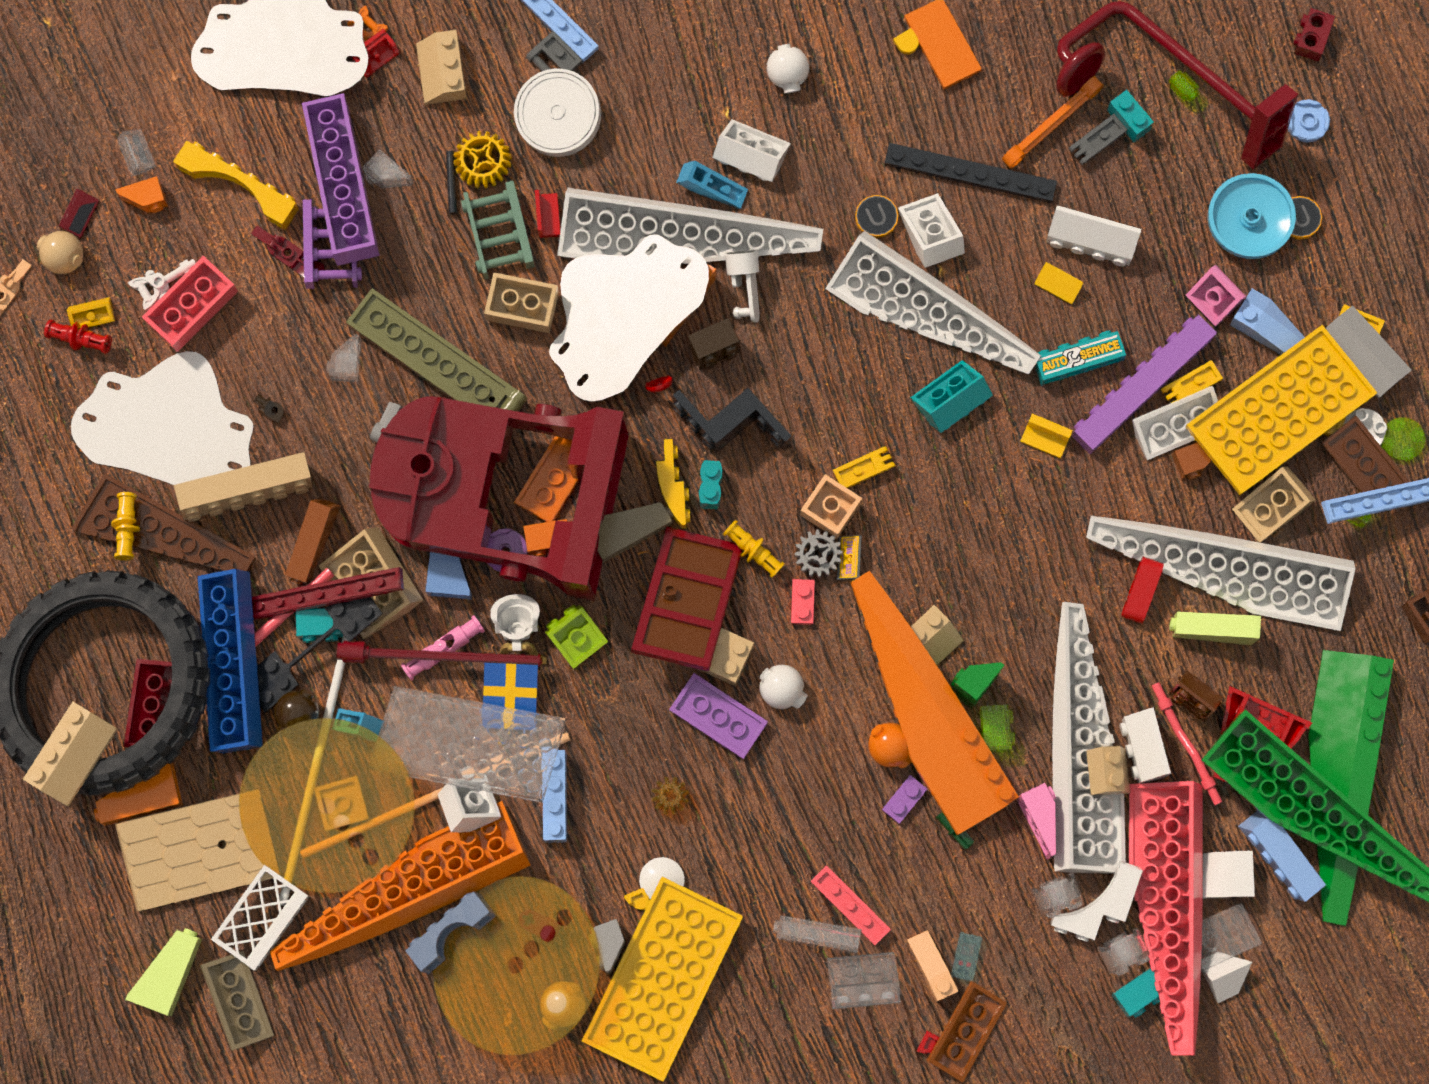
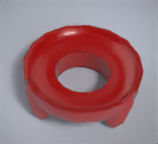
M667 375L646 382L645 388L651 393L666 390L672 385V377Z

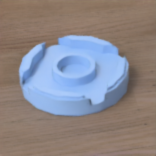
M1308 99L1301 100L1295 104L1288 131L1298 141L1306 143L1315 142L1322 138L1328 130L1330 123L1329 113L1319 102Z

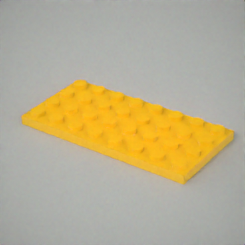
M1321 325L1205 410L1185 427L1237 493L1242 495L1374 397L1377 392L1325 327Z
M661 877L582 1042L664 1081L743 916L669 879Z

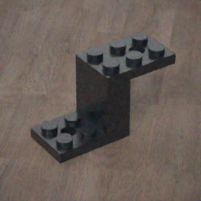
M749 388L743 391L710 421L704 418L680 390L673 394V406L675 407L673 411L680 419L684 417L689 424L687 426L695 435L699 433L703 438L702 443L709 451L713 449L718 453L755 420L757 421V427L763 433L767 432L772 437L770 441L777 449L781 447L786 451L791 447L792 435Z

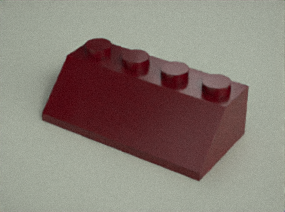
M136 659L123 747L129 748L138 742L160 717L170 693L172 662Z

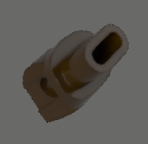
M258 394L253 402L261 407L259 410L264 416L278 424L284 413L282 405L272 402L270 397L265 399ZM272 408H276L277 413H272Z

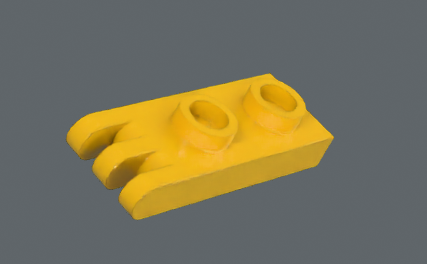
M1211 360L1163 387L1161 391L1166 393L1171 390L1172 393L1168 394L1165 398L1169 401L1176 397L1177 400L1175 401H1178L1222 381L1223 377Z
M885 446L833 469V474L837 482L848 489L890 470L896 465L894 462L885 465L884 462L892 459L890 454L881 456V454L888 451Z

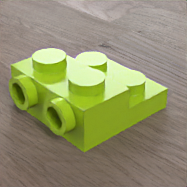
M572 605L564 611L565 616L559 621L557 618L550 621L546 625L548 629L545 631V634L573 669L608 642L580 605L577 607Z

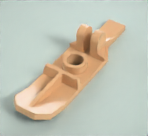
M22 260L9 276L4 274L0 279V293H4V297L0 299V316L20 291V281L32 267L25 260Z

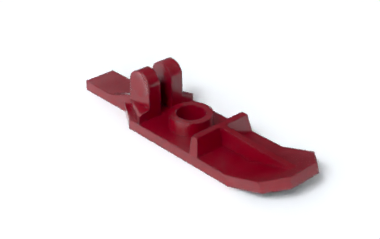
M257 225L251 232V235L266 244L272 256L304 277V251L283 236L276 234L273 236ZM286 250L292 251L290 256L284 255ZM314 261V268H318V271L325 270L324 264Z

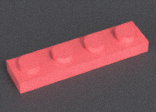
M827 865L811 880V883L874 946L891 930Z

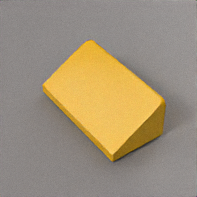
M1047 262L1034 285L1071 305L1084 284L1077 278Z
M110 297L67 308L71 326L78 322L80 328L84 324H87L89 328L115 321Z

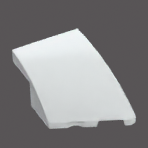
M1253 851L1203 854V899L1255 896Z

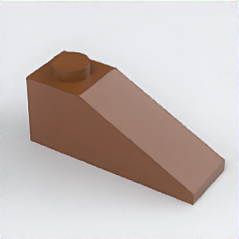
M1198 442L1178 449L1172 455L1181 480L1185 478L1193 480L1200 477L1201 472L1212 462Z

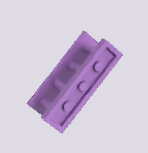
M303 200L305 288L314 289V282L318 281V279L352 278L353 287L358 288V280H362L361 267H357V261L352 262V270L318 271V268H314V261L334 257L332 250H318L314 248V240L329 238L327 229L313 227V220L325 217L324 210L313 207L312 200Z

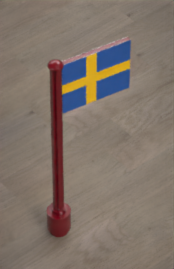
M344 640L343 642H338L337 660H342L343 663H365V660L370 657L484 663L482 728L536 731L538 667L543 662L541 654L516 655L370 648V646H366V641L348 642V640Z

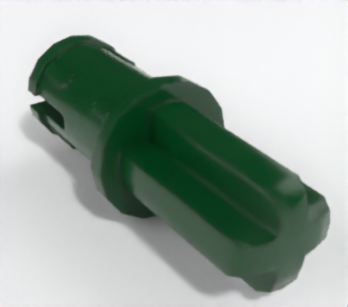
M943 812L935 817L949 832L948 835L951 834L964 850L974 843V840L966 831L957 835Z

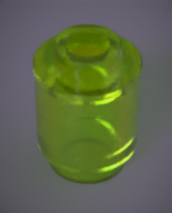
M1179 70L1168 80V83L1171 85L1170 88L1184 102L1187 100L1191 102L1199 95L1198 89L1200 86L1186 72L1183 73Z

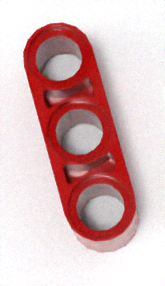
M1142 556L1121 617L1143 624L1164 563Z

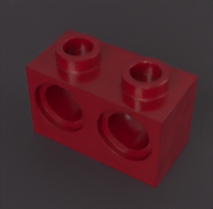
M1313 8L1310 9L1307 15L1303 14L1299 25L1303 27L1301 34L1297 33L1293 45L1296 46L1294 54L1319 61L1335 16ZM1311 22L1319 23L1320 27H1314ZM1305 41H1311L1314 46H1307Z

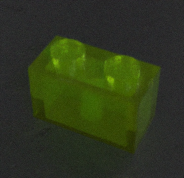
M1008 704L981 706L982 738L991 753L1010 752L1012 746H1015V734L1010 732V724L1013 723V711L1008 709Z

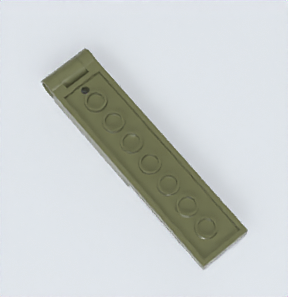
M373 288L346 321L348 326L407 366L417 376L452 400L518 412L528 399L522 392L512 387Z

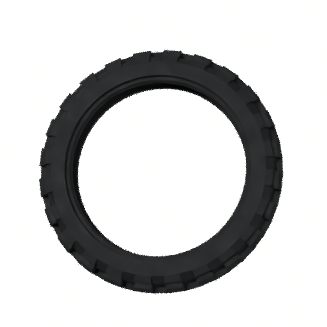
M106 570L105 572L96 573L92 571L78 574L75 578L64 579L51 585L50 590L43 594L39 593L27 603L28 607L21 614L18 613L8 625L10 629L5 638L1 637L0 740L3 744V749L17 763L21 770L27 773L46 744L35 730L29 715L27 682L34 658L48 636L62 623L84 611L100 607H123L147 616L158 627L165 638L172 662L170 693L160 717L144 737L122 752L99 759L77 794L100 796L111 792L119 793L134 788V785L142 781L146 782L159 774V770L166 764H171L179 756L180 750L187 740L190 741L198 728L196 725L201 714H204L208 700L206 694L207 687L210 686V668H208L207 659L209 654L206 642L203 640L200 632L201 629L193 615L190 614L186 606L175 595L161 585L145 577L127 574L122 571Z

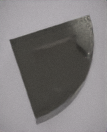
M1216 779L1215 787L1220 797L1228 796L1236 791L1228 783Z

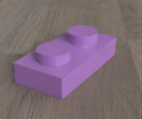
M910 775L882 811L900 824L927 791V788Z

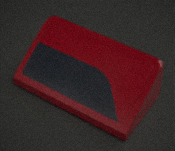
M76 189L59 223V228L78 238H82L99 200L80 189Z

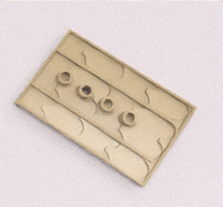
M259 789L115 824L137 911L249 885L264 865L280 875ZM219 841L223 843L221 848L218 847ZM265 872L261 881L272 879L273 876Z

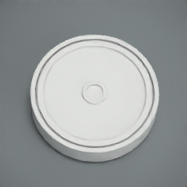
M549 69L534 75L522 86L515 101L514 118L519 133L529 146L544 155L562 157L582 150L593 140L600 126L601 106L593 87L581 75L566 69Z

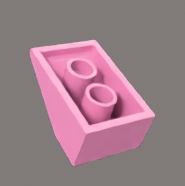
M1043 783L1021 794L1017 798V802L1048 860L1056 854L1054 802L1056 796L1051 786L1047 787Z

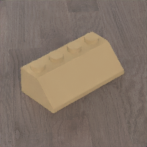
M72 702L23 780L69 807L118 728L77 703Z

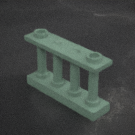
M514 181L505 182L507 190H503V193L471 201L469 200L468 193H463L465 199L461 201L463 212H468L479 256L476 266L478 273H483L484 279L489 278L487 269L519 261L520 263L525 262L526 269L535 267ZM503 201L506 203L510 202L512 210H508V213L474 220L472 209ZM508 221L511 223L515 222L517 230H513V233L479 240L477 229ZM514 241L515 243L520 242L522 250H518V253L484 261L482 249Z

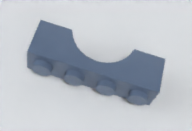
M474 891L462 897L460 904L455 908L447 910L439 922L431 924L422 937L415 938L410 943V947L405 951L421 972L429 974L445 960L444 944L446 938L454 929L461 926H472L480 930L496 914L480 894Z

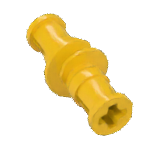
M120 492L117 494L119 510L117 511V519L111 522L112 528L117 531V553L114 554V559L120 561H131L134 559V554L132 553L133 532L140 531V527L133 526L137 522L134 518V500H136L137 495L132 492Z
M735 520L723 535H727L740 549L744 550L740 555L741 557L748 554V563L754 559L773 578L785 563L783 561L780 563L770 554L769 550L761 546L763 538L753 539L752 535L744 531L737 524L738 521Z

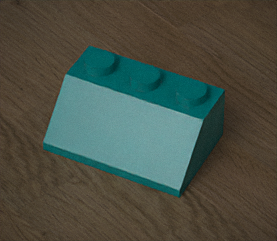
M962 360L910 398L929 424L942 433L958 420L967 416L976 407L985 403L993 394L984 377Z

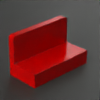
M535 190L539 238L560 237L558 194H540L539 190Z

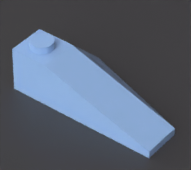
M1253 288L1230 323L1232 327L1280 355L1305 338L1270 298Z

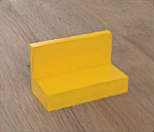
M1032 414L1020 442L1061 459L1073 430Z

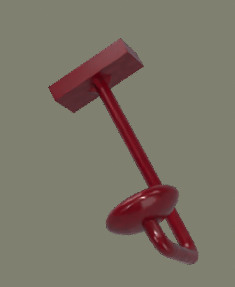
M1116 1L1104 5L1065 34L1058 42L1057 53L1063 65L1058 74L1056 89L1059 95L1068 97L1079 92L1081 87L1097 74L1105 58V48L1097 42L1084 45L1073 53L1070 52V47L1112 15H1125L1251 120L1241 156L1243 162L1252 169H1255L1283 147L1298 98L1297 92L1287 84H1284L1255 107L1135 6L1127 2Z

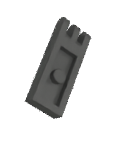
M1113 114L1070 146L1069 150L1073 152L1079 148L1080 150L1074 156L1078 159L1084 154L1085 157L1079 161L1081 165H1084L1127 133V128Z

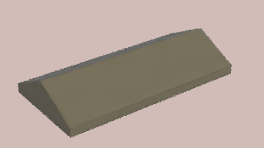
M243 951L239 952L243 957H245ZM229 955L201 965L231 1051L248 1047L274 1036L250 968L235 956Z

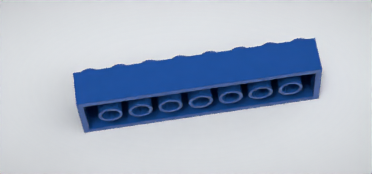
M231 569L198 576L201 631L209 654L207 659L208 668H210V686L207 687L206 694L208 698L207 715L210 752L225 754L263 747L250 572Z

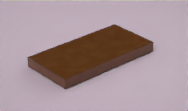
M1356 415L1321 442V445L1360 493L1409 483V480Z

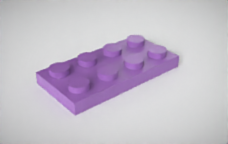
M693 673L669 709L670 712L743 760L768 724V721L695 673Z

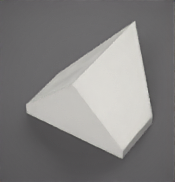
M1220 952L1201 960V971L1217 1003L1239 994L1252 964L1251 961Z

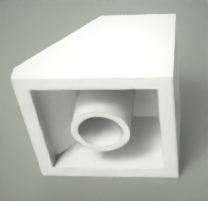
M488 779L449 780L438 793L451 833L471 832L501 817Z

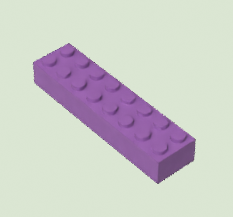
M344 93L302 103L332 254L337 266L380 256L350 111Z

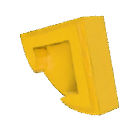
M643 888L624 896L628 904L639 910H646L650 901Z

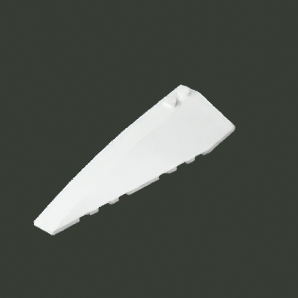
M865 231L858 236L825 288L861 313L866 315L872 313L878 316V319L885 322L889 321L904 329H910L934 340L962 348L964 351L979 354L983 358L998 361L1005 366L1027 374L1030 373L1041 357L1039 353L976 306Z

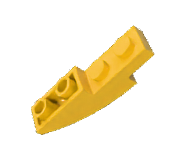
M665 439V461H656L660 490L666 505L673 514L674 520L681 529H686V522H690V509H685V501H689V488H684V481L675 482V480H679V467H674V459H678L677 445L673 446V439Z

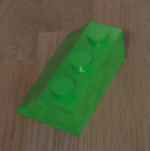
M999 662L969 665L966 670L961 668L951 683L952 690L961 702L972 709L999 676L1004 664Z

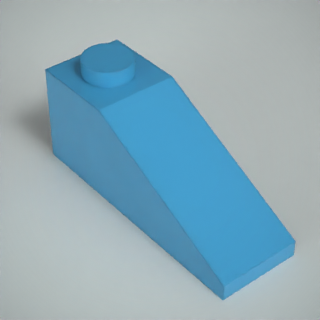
M697 161L684 163L676 182L694 193L741 209L748 191L747 188Z

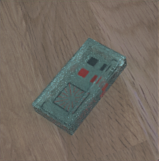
M960 932L951 977L970 982L973 981L982 937Z

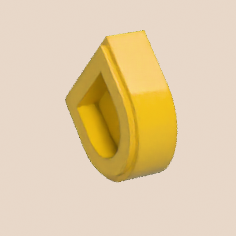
M912 28L893 38L894 44L903 54H912L918 48V37Z

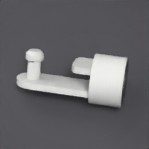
M758 251L729 252L725 254L727 275H731L732 286L735 288L742 285L741 274H746L749 308L735 307L733 315L736 319L750 316L753 323L758 322L760 316L756 273L760 272Z

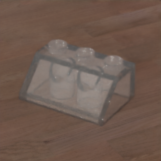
M894 952L827 958L832 1009L900 1003L899 978Z

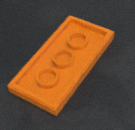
M935 0L904 15L906 23L916 35L919 41L918 44L943 90L982 71L980 64L944 0Z
M557 436L553 438L514 501L515 505L544 522L556 520L580 481L573 478L567 465L572 440Z

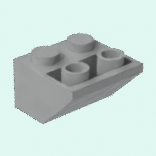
M617 919L591 928L592 934L588 935L594 949L598 948L600 955L596 956L599 967L601 971L605 970L607 974L613 972L626 944Z

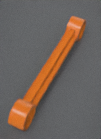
M1095 76L1090 78L1081 87L1079 92L1021 143L1008 150L1001 160L1010 169L1014 168L1029 151L1087 100L1094 98L1104 85Z

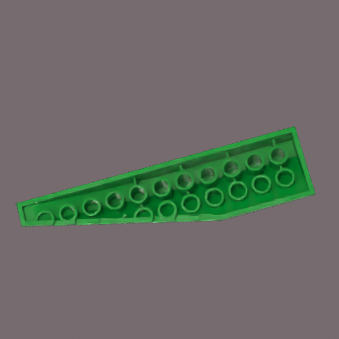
M1323 650L1310 721L1312 724L1309 727L1308 733L1310 765L1368 815L1394 660L1373 655ZM1318 846L1319 876L1326 884L1320 892L1323 922L1346 926L1358 866Z

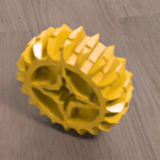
M478 131L477 137L470 133V140L463 138L462 142L464 145L457 144L459 151L454 152L456 160L453 162L454 166H457L456 173L461 174L460 178L462 181L467 179L469 186L475 182L476 188H479L480 184L483 183L484 188L487 189V183L491 182L495 186L496 179L501 182L503 181L501 174L508 175L509 172L506 168L511 167V162L508 160L512 157L510 153H507L509 146L504 145V139L498 140L496 133L490 137V132L486 131L485 136H482L481 131ZM479 146H484L483 148L478 150L474 149ZM493 149L500 155L499 163H496L491 158ZM467 156L474 162L472 171L465 165ZM486 157L485 162H479V158ZM484 170H491L488 173L481 174Z

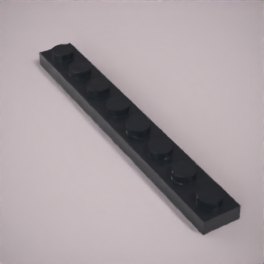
M889 143L884 162L886 166L1047 203H1052L1057 183L1056 180L894 143Z

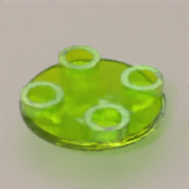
M1399 417L1386 424V434L1381 447L1390 456L1399 460L1409 461L1421 453L1425 445V433L1416 421L1406 417Z

